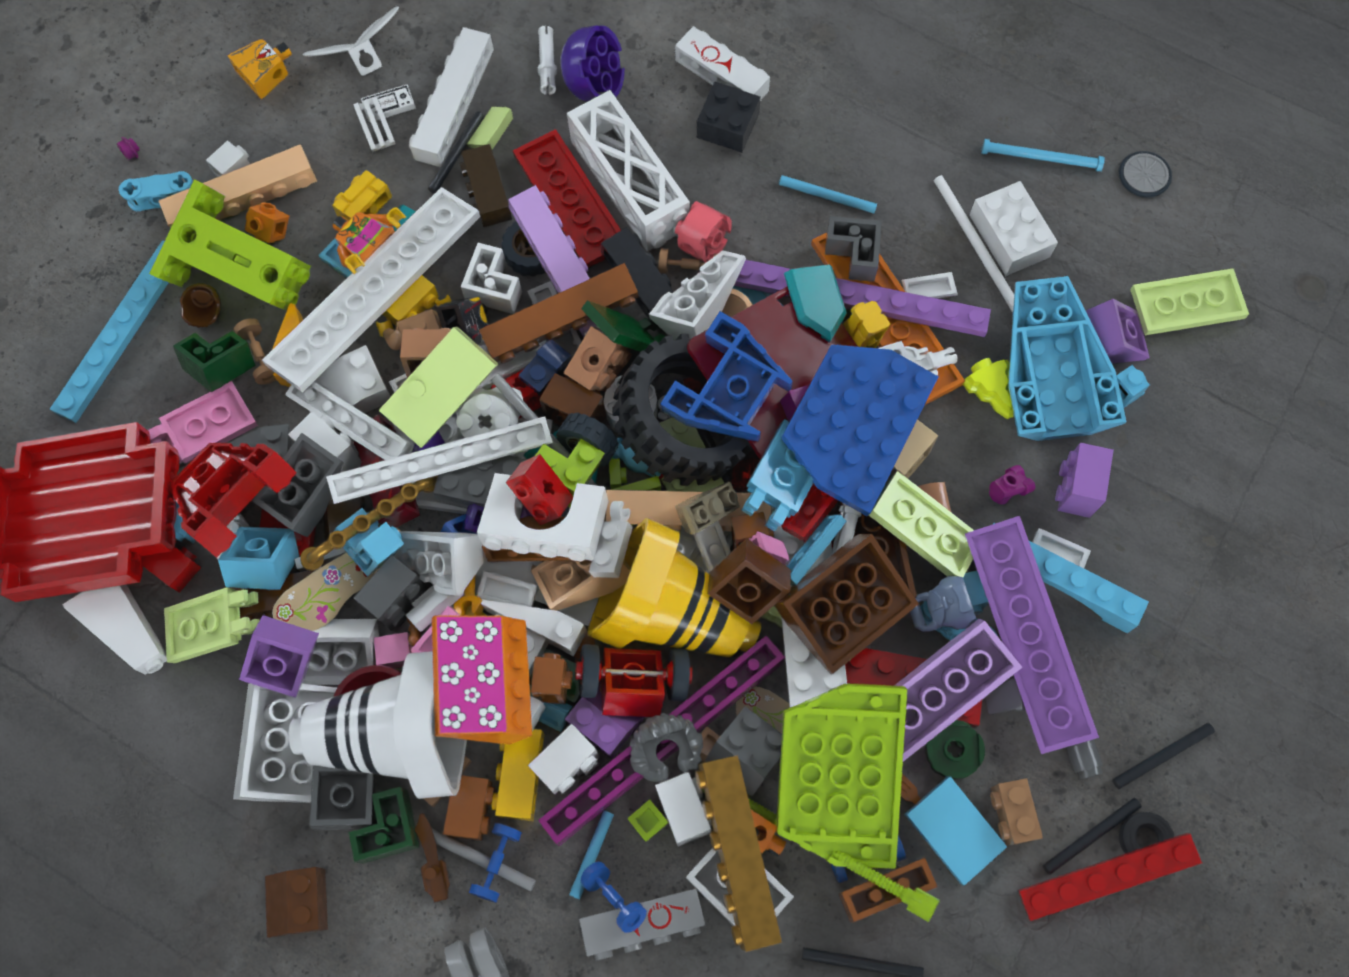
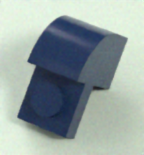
M551 339L536 352V356L518 375V378L540 395L548 386L555 373L560 376L564 373L573 356Z

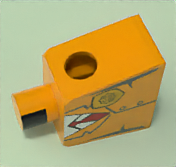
M260 39L229 54L228 58L238 75L260 99H263L287 77L288 72L283 61L291 56L292 53L284 42L272 49L265 40Z

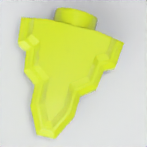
M985 358L971 367L972 374L964 379L963 386L968 393H975L980 401L990 403L995 412L1008 420L1014 417L1008 387L1010 363L1008 360L992 363L990 358Z

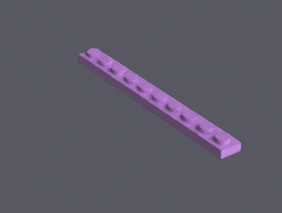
M745 260L734 286L774 294L787 287L784 273L791 269ZM836 278L845 309L851 310L856 304L861 302L866 304L876 301L882 310L881 314L889 318L981 337L986 336L991 309Z

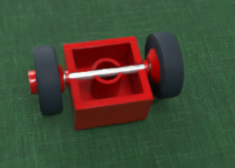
M583 645L580 662H576L575 679H579L580 697L586 698L596 697L599 681L601 680L602 715L653 717L654 715L661 714L665 696L664 681H666L669 700H686L689 684L692 682V667H690L688 651L684 649H672L668 657L666 669H662L661 651L604 648L601 664L599 647L597 645Z

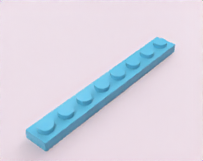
M163 240L51 406L50 410L55 414L77 423L169 282L149 274L164 244Z

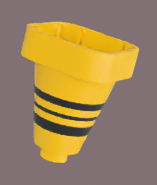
M645 518L632 530L624 557L631 568L626 584L613 593L598 598L588 626L587 635L617 649H621L633 640L730 658L738 650L747 652L755 645L760 634L761 623L755 621L753 624H750L708 595L710 574L677 550L679 532L649 518Z

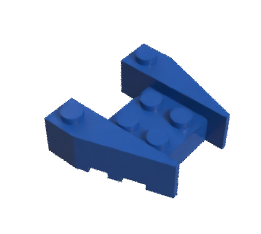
M719 311L705 333L707 344L725 354L700 394L674 381L660 405L664 413L686 426L759 442L760 431L750 426V423L774 385L776 384L784 390L790 391L792 389V380L773 361L763 346L753 338L750 331L742 323Z

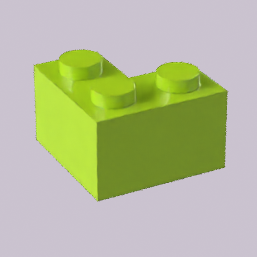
M581 439L568 458L545 444L541 446L536 455L541 454L574 496L577 483L587 484L605 453Z

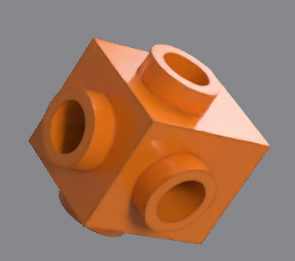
M263 202L249 207L246 214L245 231L254 235V238L267 243L285 239L290 216L276 209L275 205Z

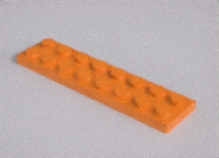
M827 232L812 239V247L824 265L832 266L835 278L848 280L850 257L825 254ZM880 253L874 282L848 280L905 292ZM886 317L890 325L878 344L879 348L902 341L904 346L916 349L926 347L928 349L927 352L935 353L944 350L928 325ZM954 364L935 369L938 371L937 376L939 377L925 405L963 385L965 380Z

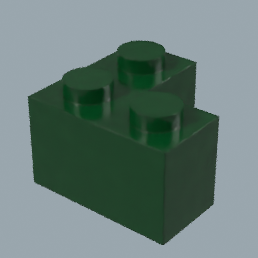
M233 331L210 344L194 333L173 345L182 370L210 392L221 388L226 383L256 366L247 341Z
M403 787L372 794L378 824L348 832L354 862L364 864L420 848L418 836L414 830L416 826L409 793Z

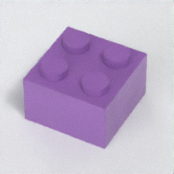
M1079 443L1074 451L1069 452L1067 460L1062 461L1059 475L1063 476L1062 485L1058 486L1055 500L1059 501L1058 511L1090 518L1106 502L1113 457L1112 449Z
M263 615L252 634L239 680L296 698L305 679L319 633Z

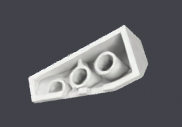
M722 250L701 266L700 272L692 279H684L679 289L673 293L667 292L662 296L650 312V319L668 335H672L674 340L680 334H689V339L709 329L719 311L722 312L745 263V256Z
M399 531L404 545L394 557L410 570L418 573L423 582H430L435 585L434 590L439 593L454 596L461 595L483 564L482 542L478 534Z

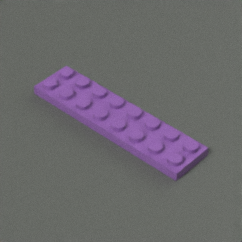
M1020 516L965 533L1002 643L1022 666L1014 674L1041 754L1099 738Z

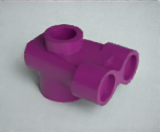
M1015 465L1006 469L1003 476L990 483L989 495L994 502L1006 504L1012 496L1018 494L1025 496L1035 491L1036 485L1031 478L1025 476L1024 469L1020 465Z

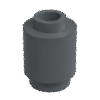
M1094 739L1065 747L1075 774L1078 773L1080 780L1103 774L1101 769L1103 763Z

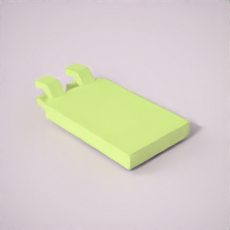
M226 587L164 608L167 662L178 663L239 644V640H242L241 635L252 634L260 619L250 621L248 617L240 618V607H250L259 603L258 592H250L248 594V590L238 591Z

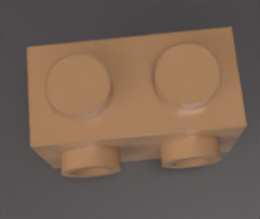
M1027 778L1000 783L991 787V803L994 810H997L1000 821L998 822V830L1006 846L1042 839L1043 836Z

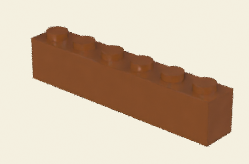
M625 263L490 324L479 331L491 357L496 362L500 361L503 364L513 360L516 357V353L523 350L530 352L537 349L542 341L561 338L566 330L571 328L578 330L586 326L590 318L581 308L587 300L609 309L619 306L626 308L636 302L635 299L639 297L638 290Z

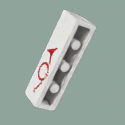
M693 26L675 45V61L711 85L715 81L761 96V99L769 92L770 76L764 70L748 63L744 57L736 55L726 45L716 42L706 32L700 31Z

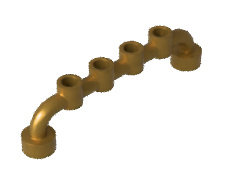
M438 475L418 480L413 484H405L398 494L390 499L381 500L377 507L368 514L358 515L353 523L342 531L332 532L329 539L318 547L305 549L300 557L301 565L309 571L319 569L323 564L326 554L334 549L343 548L347 540L358 533L367 532L370 525L381 518L391 516L394 509L405 502H412L421 491L425 493L434 492Z

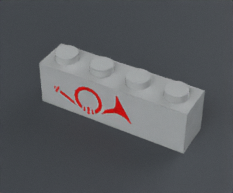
M697 888L640 903L646 909V918L636 930L630 933L623 932L616 923L617 917L621 912L620 909L579 919L587 956L594 955L595 961L612 957V950L624 947V951L627 953L642 949L641 942L653 939L654 945L672 941L671 934L682 932L684 938L701 933L700 927L705 926Z

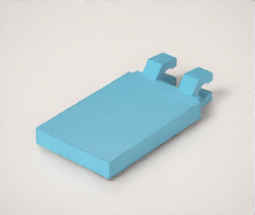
M785 419L779 425L746 485L748 487L747 491L751 495L742 508L743 512L752 516L754 511L759 509L762 501L773 507L774 511L765 524L766 527L773 531H776L778 526L783 524L786 516L790 518L791 515L794 516L799 511L814 480L806 468L796 460L794 452L788 449L781 439L789 423Z

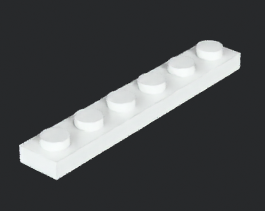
M313 382L303 393L291 385L285 394L318 417L324 415L334 424L335 428L384 460L406 455L413 446L411 442L316 382Z

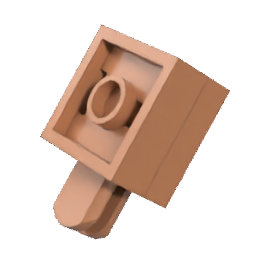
M591 326L565 369L564 374L589 390L606 392L631 359L632 353L630 352L632 349L613 343L600 328Z

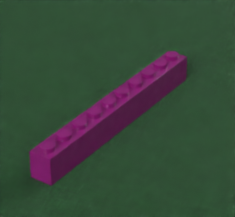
M765 636L669 715L672 714L677 717L680 714L684 719H689L697 733H699L783 664L785 657L772 641ZM671 740L661 741L656 747V756L661 762H664L679 748ZM631 746L538 820L556 845L560 847L644 778L643 775L635 772L631 765Z

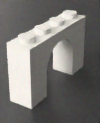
M494 474L477 530L483 546L491 550L509 549L519 554H527L528 552L539 553L549 558L556 556L568 557L578 562L584 560L594 561L609 502L605 487L577 483L572 504L565 519L552 528L535 530L520 523L523 504L505 483L511 475Z

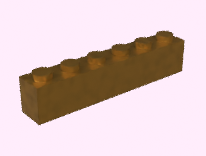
M738 755L698 764L700 771H696V780L699 789H704L707 800L703 802V810L706 820L711 819L714 832H710V841L713 850H718L721 863H717V871L720 881H725L728 894L724 895V902L728 914L733 913L735 926H731L735 945H740V948L745 952L782 943Z

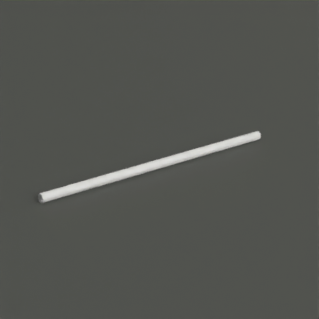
M938 176L934 180L936 186L1013 313L1014 293L944 177Z

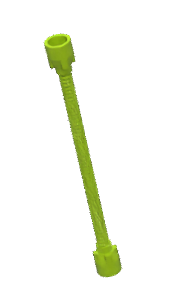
M748 799L751 810L776 825L777 814L770 810L767 811V808H764V806ZM833 850L831 853L832 857L841 860V863H844V866H847L848 869L851 868V871L858 872V875H861V877L865 876V879L868 878V881L872 880V883L875 882V885L879 884V887L882 886V889L886 888V891H889V893L893 892V895H896V897L900 896L901 901L908 905V911L927 922L932 918L940 901L936 897L918 887L915 891L909 887L904 888L900 884L893 882V880H889L886 876H882L879 872H875L872 868H868L865 864L858 862L855 858L851 859V856H848V854L844 855V852L840 853V851L836 852V850Z

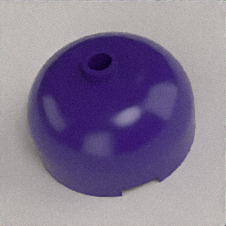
M604 25L580 28L569 36L563 46L560 63L564 82L569 91L584 102L602 95L598 93L609 90L616 98L621 91L625 68H621L619 51H622L619 40L610 28Z

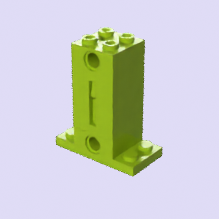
M194 179L149 274L182 287L189 279L191 268L194 266L287 311L290 303L296 305L299 299L298 293L302 285L309 279L311 266L215 219L217 214L223 209L226 196Z

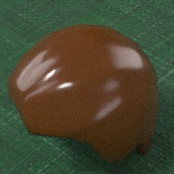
M204 283L192 284L184 290L180 297L181 318L189 326H196L197 328L208 327L216 322L221 311V299L215 288Z

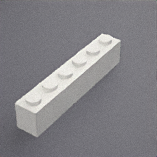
M463 27L460 35L455 38L454 49L451 55H448L446 58L445 69L442 75L438 76L436 89L429 96L427 109L420 116L418 129L409 141V148L415 160L438 167L443 165L494 50L490 34Z

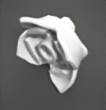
M478 387L456 411L458 439L461 440L519 424L518 419L521 414L497 387L490 390ZM512 388V389L519 395V397L523 400L521 391L518 390V389ZM484 417H492L490 421L492 423L491 427L483 424Z

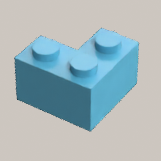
M361 508L337 526L334 531H342L353 523L355 517L366 515L369 512L366 513ZM376 521L370 525L367 532L358 533L347 540L343 547L367 577L380 568L391 555L394 556L404 545L400 532L395 527H390L386 522L378 527L379 524Z

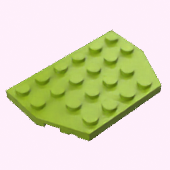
M843 684L783 711L776 831L779 835L796 842L800 847L809 852H814L835 866L845 867L841 860L831 856L833 850H836V852L840 851V853L844 852V855L848 854V856H851V859L855 858V860L865 864L868 868L896 869L907 688L905 686Z

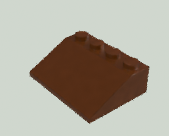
M858 534L806 574L797 585H792L790 592L774 606L789 628L830 674H833L918 606L919 603L872 534Z

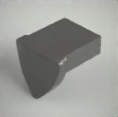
M1010 677L1009 681L1003 682L986 696L988 713L991 715L1015 710L1017 712L1026 710L1015 677Z

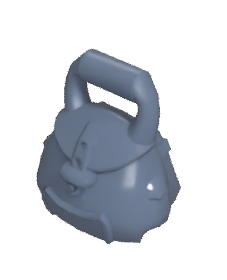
M948 576L942 579L933 590L916 595L915 599L917 602L927 601L928 610L933 619L931 623L926 625L920 605L910 611L914 627L923 632L934 631L942 628V626L952 627L957 630L966 629L976 621L963 577Z

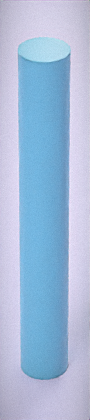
M603 810L569 895L578 899L581 898L584 891V886L580 882L581 875L589 865L595 863L614 814Z

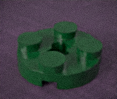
M955 720L925 744V754L931 769L935 773L945 778L950 776L952 779L957 780L966 778L977 771L985 757V745L980 734H977L971 728V725L964 721ZM950 742H956L957 747L962 748V755L958 753V758L952 757V753L948 752L947 746H951Z

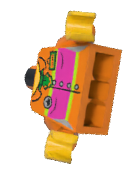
M395 207L387 214L368 215L358 212L349 221L343 216L337 217L333 223V228L338 231L335 239L339 244L337 253L342 266L350 269L352 274L356 273L355 269L359 266L364 267V262L395 232L392 226H395L397 229L401 226L399 221L406 218L401 210Z

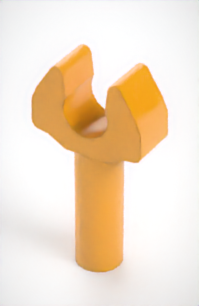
M474 575L465 588L464 596L454 603V609L461 616H465L466 608L472 605L471 610L474 616H480L484 609L481 605L482 599L475 596L476 575Z

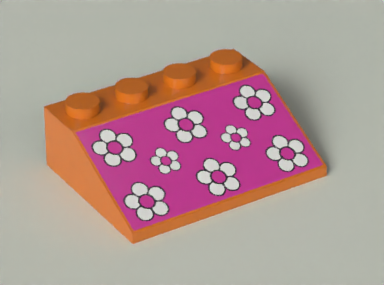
M433 616L432 649L435 736L508 745L531 737L532 721L526 620L505 616Z

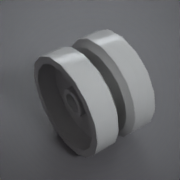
M486 927L470 934V949L461 940L445 947L446 962L452 977H510L503 956Z

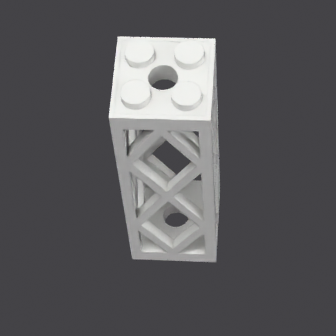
M609 90L569 111L567 118L572 144L630 228L639 236L646 251L660 248L667 240L675 236L678 237L675 234L676 225L680 220H684L690 212V202L613 93ZM613 129L621 142L604 135V133ZM602 152L625 162V176L614 171ZM632 165L643 171L655 189L632 180ZM632 188L659 199V202L633 191ZM636 201L656 210L645 215Z

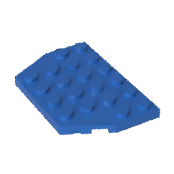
M831 345L781 439L788 449L794 452L799 464L803 465L814 479L812 482L817 489L868 516L939 376L890 349Z

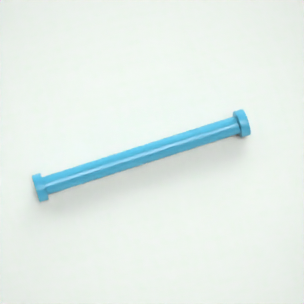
M984 139L982 154L986 155L990 152L1095 168V171L1099 172L1102 171L1105 160L1103 156L1092 158L993 143L990 142V139Z

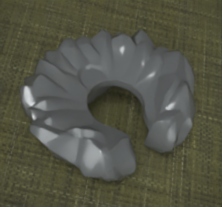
M662 713L661 715H654L653 718H647L646 722L639 726V730L634 732L635 738L631 739L630 742L632 749L630 760L634 771L643 775L646 780L661 782L668 779V767L656 756V747L661 741L671 740L677 744L679 748L678 767L680 771L687 773L689 770H696L701 761L700 754L703 749V736L697 733L689 719H684L680 714L676 717L672 714Z

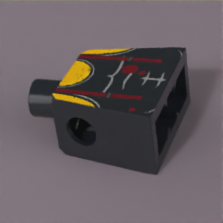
M478 296L457 299L436 306L442 328L452 329L453 327H458L477 345L480 344L483 337L479 330L488 326L486 319L488 309L485 304L481 303V299Z

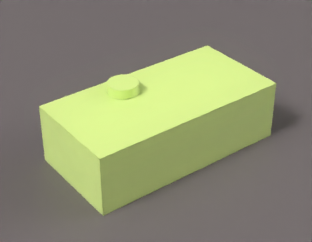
M453 327L379 411L422 448L498 366V363L461 329Z

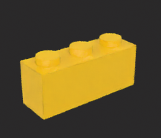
M533 729L531 737L511 745L500 744V751L504 752L502 763H498L496 769V780L500 781L499 791L494 792L492 799V810H496L495 815L497 817L534 821L539 777L528 765L543 751L545 734L542 730Z

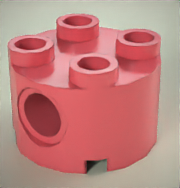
M696 201L692 204L686 218L680 220L676 225L675 234L678 235V247L680 250L707 263V260H711L714 254H718L724 249L728 241L724 236L726 232L731 233L732 221L729 216Z

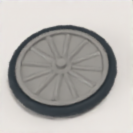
M1138 151L1128 155L1122 161L1119 168V178L1123 186L1132 194L1151 198L1164 193L1169 188L1172 180V171L1169 164L1160 155L1149 151Z

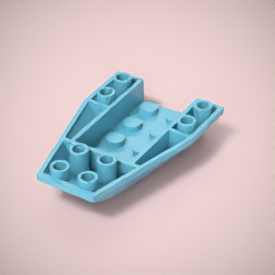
M1068 276L1015 283L1008 387L1018 436L1036 441L1092 435L1126 423L1116 371Z

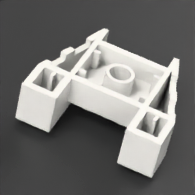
M482 600L481 602L484 609L494 616L526 620L529 678L533 673L535 657H542L548 644L574 656L587 633L583 623L559 611ZM530 696L533 731L546 707L542 701Z

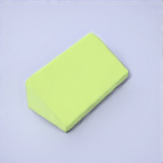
M491 107L467 145L471 148H477L490 144L493 150L513 120L512 110L507 107Z

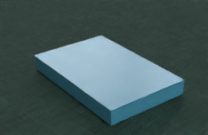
M950 776L942 780L904 814L963 886L1007 847Z

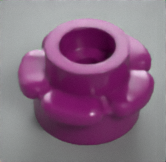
M121 137L122 140L116 143L121 153L127 160H131L134 157L137 159V152L140 151L138 145L132 138L127 140L125 137Z

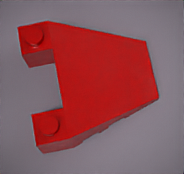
M209 443L170 482L174 500L179 504L177 509L178 515L183 519V522L180 523L181 527L217 558L231 546L232 541L237 537L226 526L264 486L278 493L290 484L292 477L297 472L277 452L264 444L250 447L247 443H241L239 447H234L231 443Z

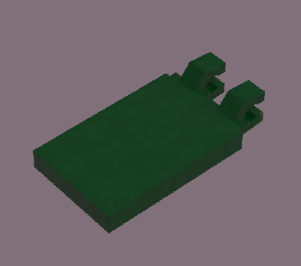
M588 300L581 308L613 343L633 350L645 351L649 344L657 341L659 344L662 338L665 337V335L659 334L653 338L647 332L648 329L656 331L658 328L647 318L638 322L628 315Z

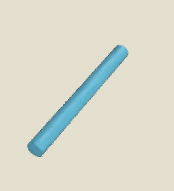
M782 175L779 182L781 186L873 214L877 207L876 203Z

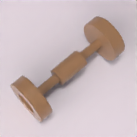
M661 248L658 270L661 274H667L668 264L679 265L683 269L699 270L705 263H700V260L686 258L671 260L669 259V249Z
M245 319L235 325L234 332L244 340H250L249 347L255 361L260 363V366L254 370L253 377L256 383L261 385L277 380L273 375L274 371L265 366L262 361L265 358V354L259 341H256L254 338L261 333L262 327L257 319Z

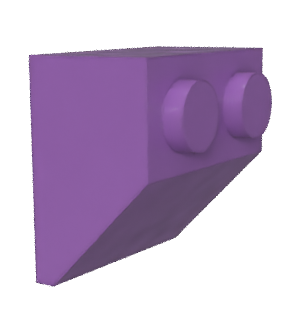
M1115 299L1086 310L1112 364L1150 358L1137 310Z
M600 681L596 697H582L567 715L565 721L569 726L573 724L590 743L610 759H613L645 717L602 715Z

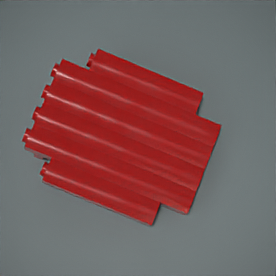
M138 422L17 443L14 468L3 469L0 467V579H2L0 588L1 596L7 599L21 602L139 583L143 572L141 556L170 552L174 549L176 540L174 524L177 516V507L170 482L177 476L179 470V453L167 441L151 444L149 431Z

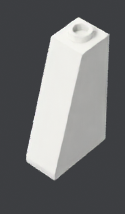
M127 585L83 591L62 604L71 615L134 670L145 675L151 674L161 669L163 663L167 661L165 649Z

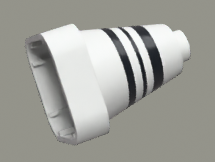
M433 651L409 653L405 658L402 675L308 705L304 709L302 718H294L290 723L289 744L294 754H303L310 765L409 779L413 792L419 799L454 796L459 791L467 740L435 736Z

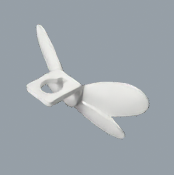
M394 7L382 18L372 23L355 44L325 47L305 52L303 55L322 56L348 51L360 75L364 76L382 66L369 39L392 19L399 7ZM363 49L365 53H369L372 56L373 63L370 67H363L360 64V50Z

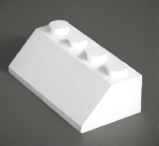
M333 619L327 625L314 630L319 635L302 684L339 685L353 671L365 666L376 665L374 637H379L377 619Z

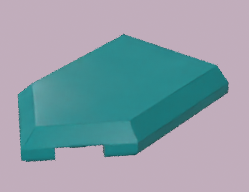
M821 265L786 271L784 277L798 322L805 327H811L821 334L820 337L830 342L847 314L832 266Z

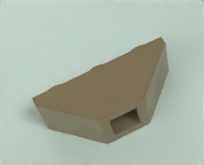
M727 482L695 495L676 505L675 508L685 532L693 535L740 508L731 483Z

